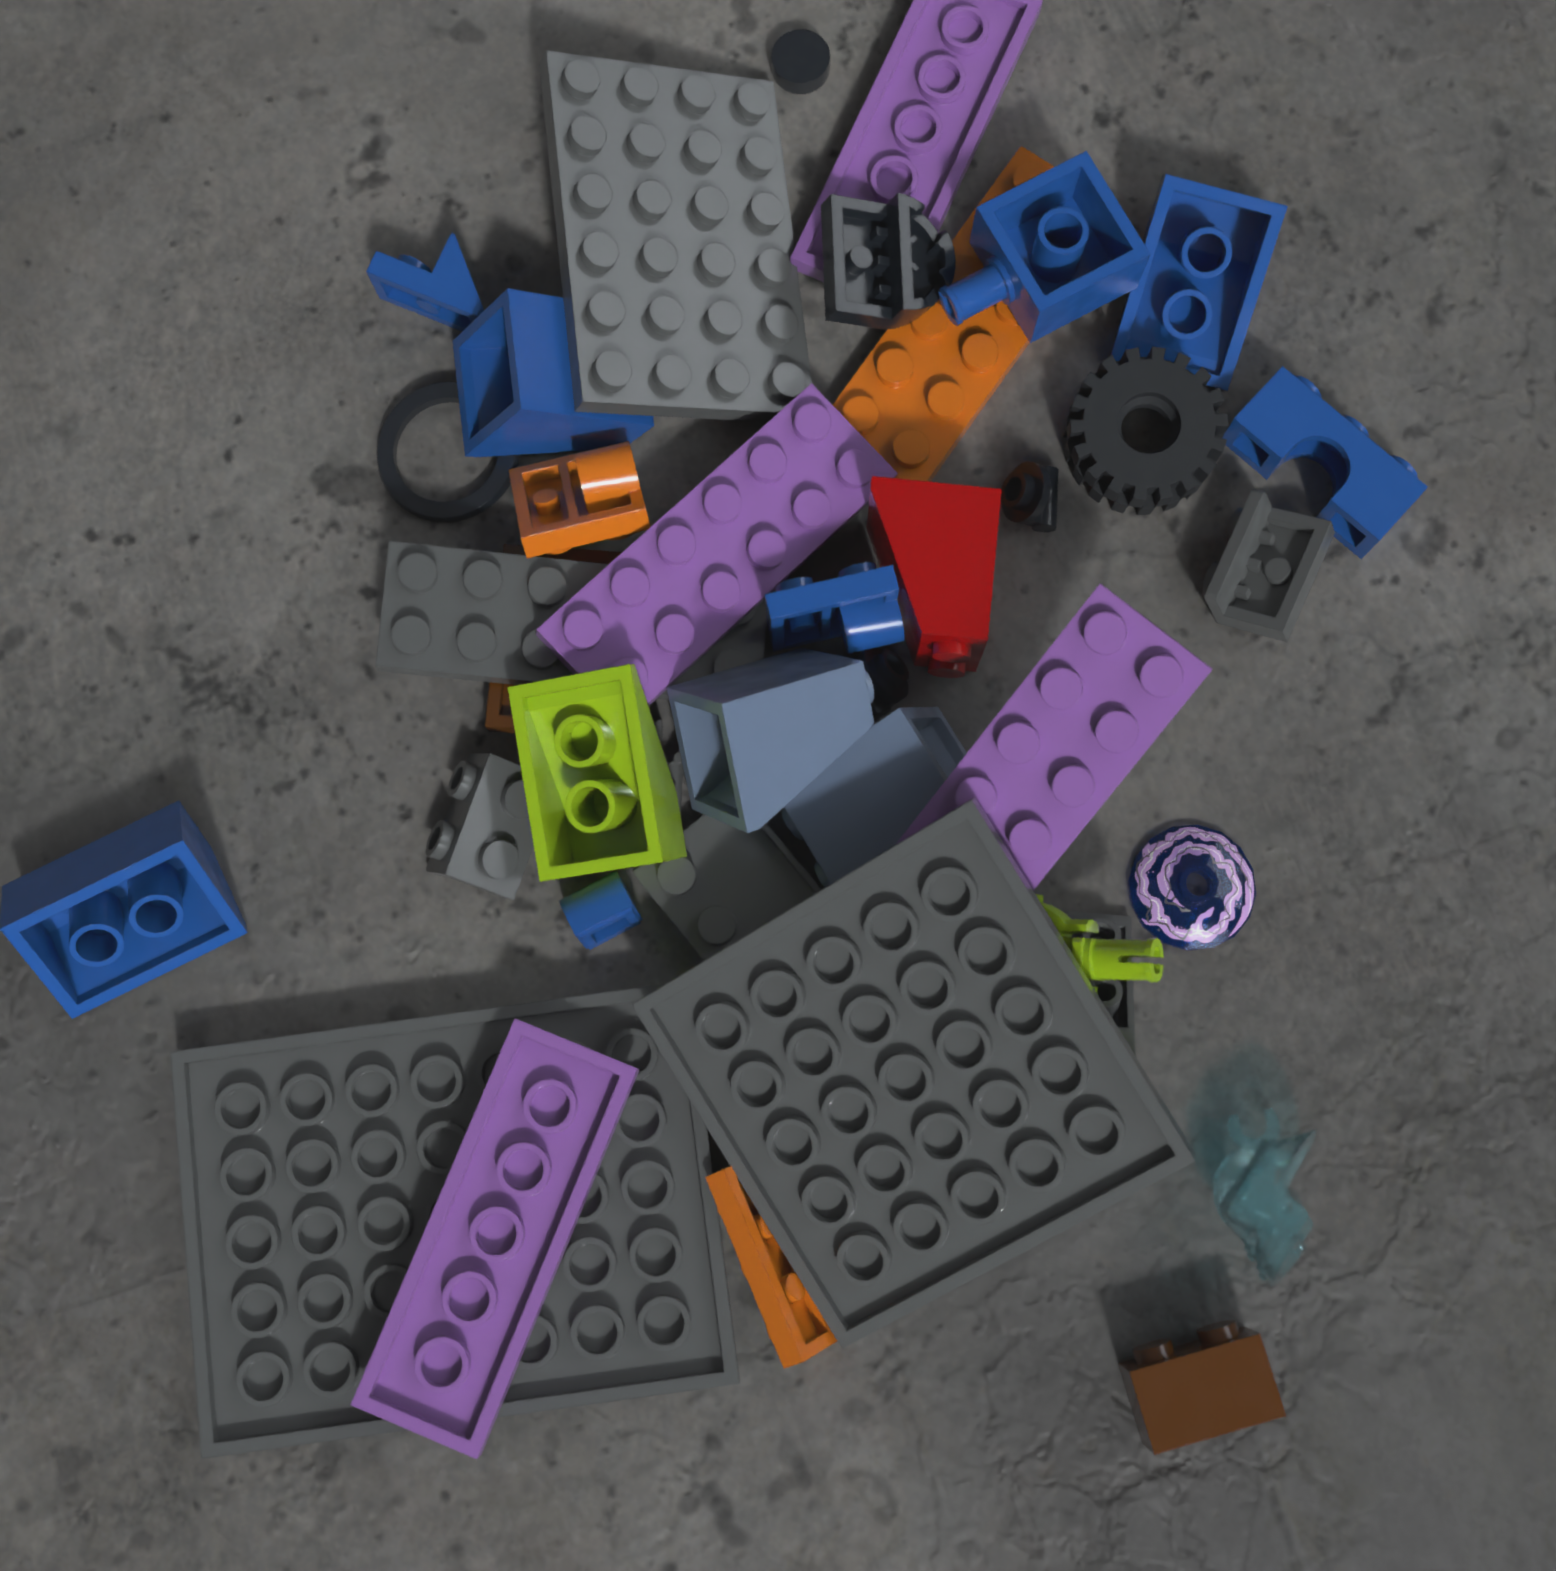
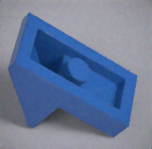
M451 233L433 271L423 262L409 255L401 254L396 259L379 251L375 252L366 270L380 299L459 331L465 330L484 311L454 233Z

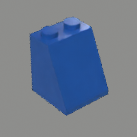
M507 288L452 341L465 456L491 457L589 451L627 441L632 443L654 426V416L575 412L563 297Z

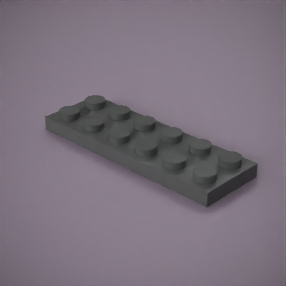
M389 541L375 664L376 670L522 685L573 675L536 636V629L609 564L536 556L526 558V555ZM765 599L671 686L764 659L766 631ZM667 690L657 699L669 700Z

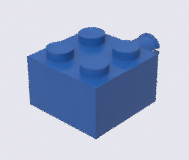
M1085 151L976 207L969 243L984 268L949 286L941 287L939 289V298L947 317L956 326L1002 301L1004 304H1007L1028 341L1032 343L1137 288L1151 254L1090 155Z

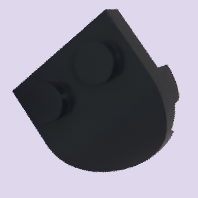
M897 193L887 204L830 194L821 204L825 321L878 329H896L912 323L936 304L940 299L939 289L945 285L949 286L953 282L956 268L955 251L949 233L946 230L938 233L932 223L922 214L925 209V205L922 202L902 193Z

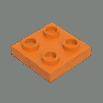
M629 441L508 469L520 537L526 558L544 554L558 555L573 547L603 540H621L633 533L650 528Z

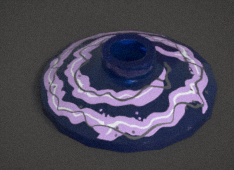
M1197 824L1173 826L1150 838L1134 857L1128 878L1130 905L1142 927L1155 938H1158L1162 944L1185 951L1212 949L1235 937L1250 918L1256 897L1254 871L1241 847L1222 832ZM1197 873L1205 878L1207 890L1203 896H1196L1187 889L1186 879L1189 874Z

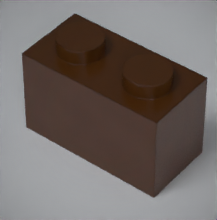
M1225 1320L1197 1329L1196 1332L1199 1340L1173 1347L1171 1339H1160L1134 1347L1132 1349L1134 1359L1118 1363L1142 1444L1154 1455L1285 1417L1286 1413L1260 1333L1245 1326L1238 1328L1235 1320Z

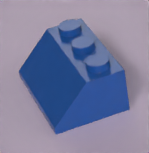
M179 800L2 886L0 930L72 1019L248 933L247 925L210 844Z

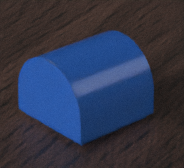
M617 870L559 900L574 935L586 949L589 948L590 950L639 925L640 921L643 920Z

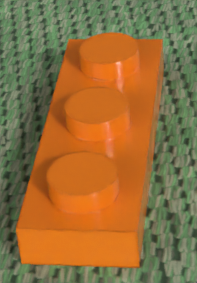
M732 1166L706 1176L705 1178L717 1205L718 1213L722 1217L740 1261L742 1272L752 1290L765 1322L767 1333L775 1346L783 1368L805 1362L837 1342L831 1329L740 1183Z

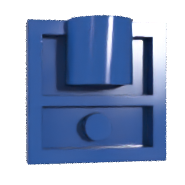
M864 562L840 570L838 573L839 577L814 583L811 577H797L778 584L775 587L776 592L765 594L767 629L773 652L842 636L847 654L904 641V627L898 603L899 586L893 565L877 568L873 562Z

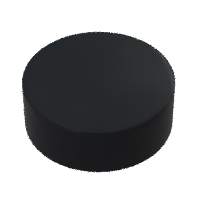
M805 29L792 30L783 34L775 42L771 53L772 74L776 83L785 91L793 94H808L819 89L826 82L830 72V50L826 41L817 33Z

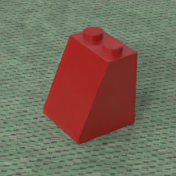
M872 476L866 530L879 567L889 565L894 567L899 586L898 603L903 621L905 641L914 666L928 667L927 672L929 674L943 678H961L965 676V671L976 672L989 635L1002 489Z

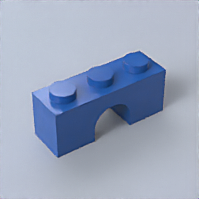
M1283 366L1235 416L1222 439H1227L1226 446L1266 480L1281 464L1294 458H1307L1322 465L1331 477L1333 491L1330 501L1316 518L1331 521L1335 531L1334 537L1360 559L1383 538L1428 488L1427 485L1418 479L1415 469L1406 460L1396 455H1389L1369 438L1368 431L1358 420L1348 415H1341L1322 399L1320 391L1310 380L1299 375L1294 376Z

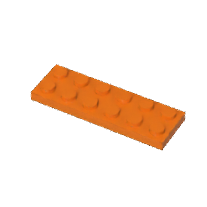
M1020 146L977 206L1055 166ZM976 208L952 240L956 259L955 275L952 284L984 268L969 243ZM939 299L936 304L912 323L896 329L886 330L833 403V406L898 473L895 478L931 482L1030 342L1007 304H1004L1002 301L956 326L947 317Z

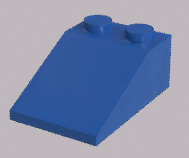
M1163 174L1143 237V242L1151 255L1137 288L1127 294L1110 356L1113 355L1115 361H1119L1125 350L1138 347L1140 357H1147L1152 347L1166 348L1164 360L1174 362L1180 352L1191 358L1186 367L1188 371L1195 375L1203 367L1212 376L1207 386L1228 391L1288 206Z

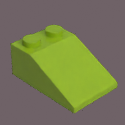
M635 664L508 687L540 882L661 863L687 857L677 792Z

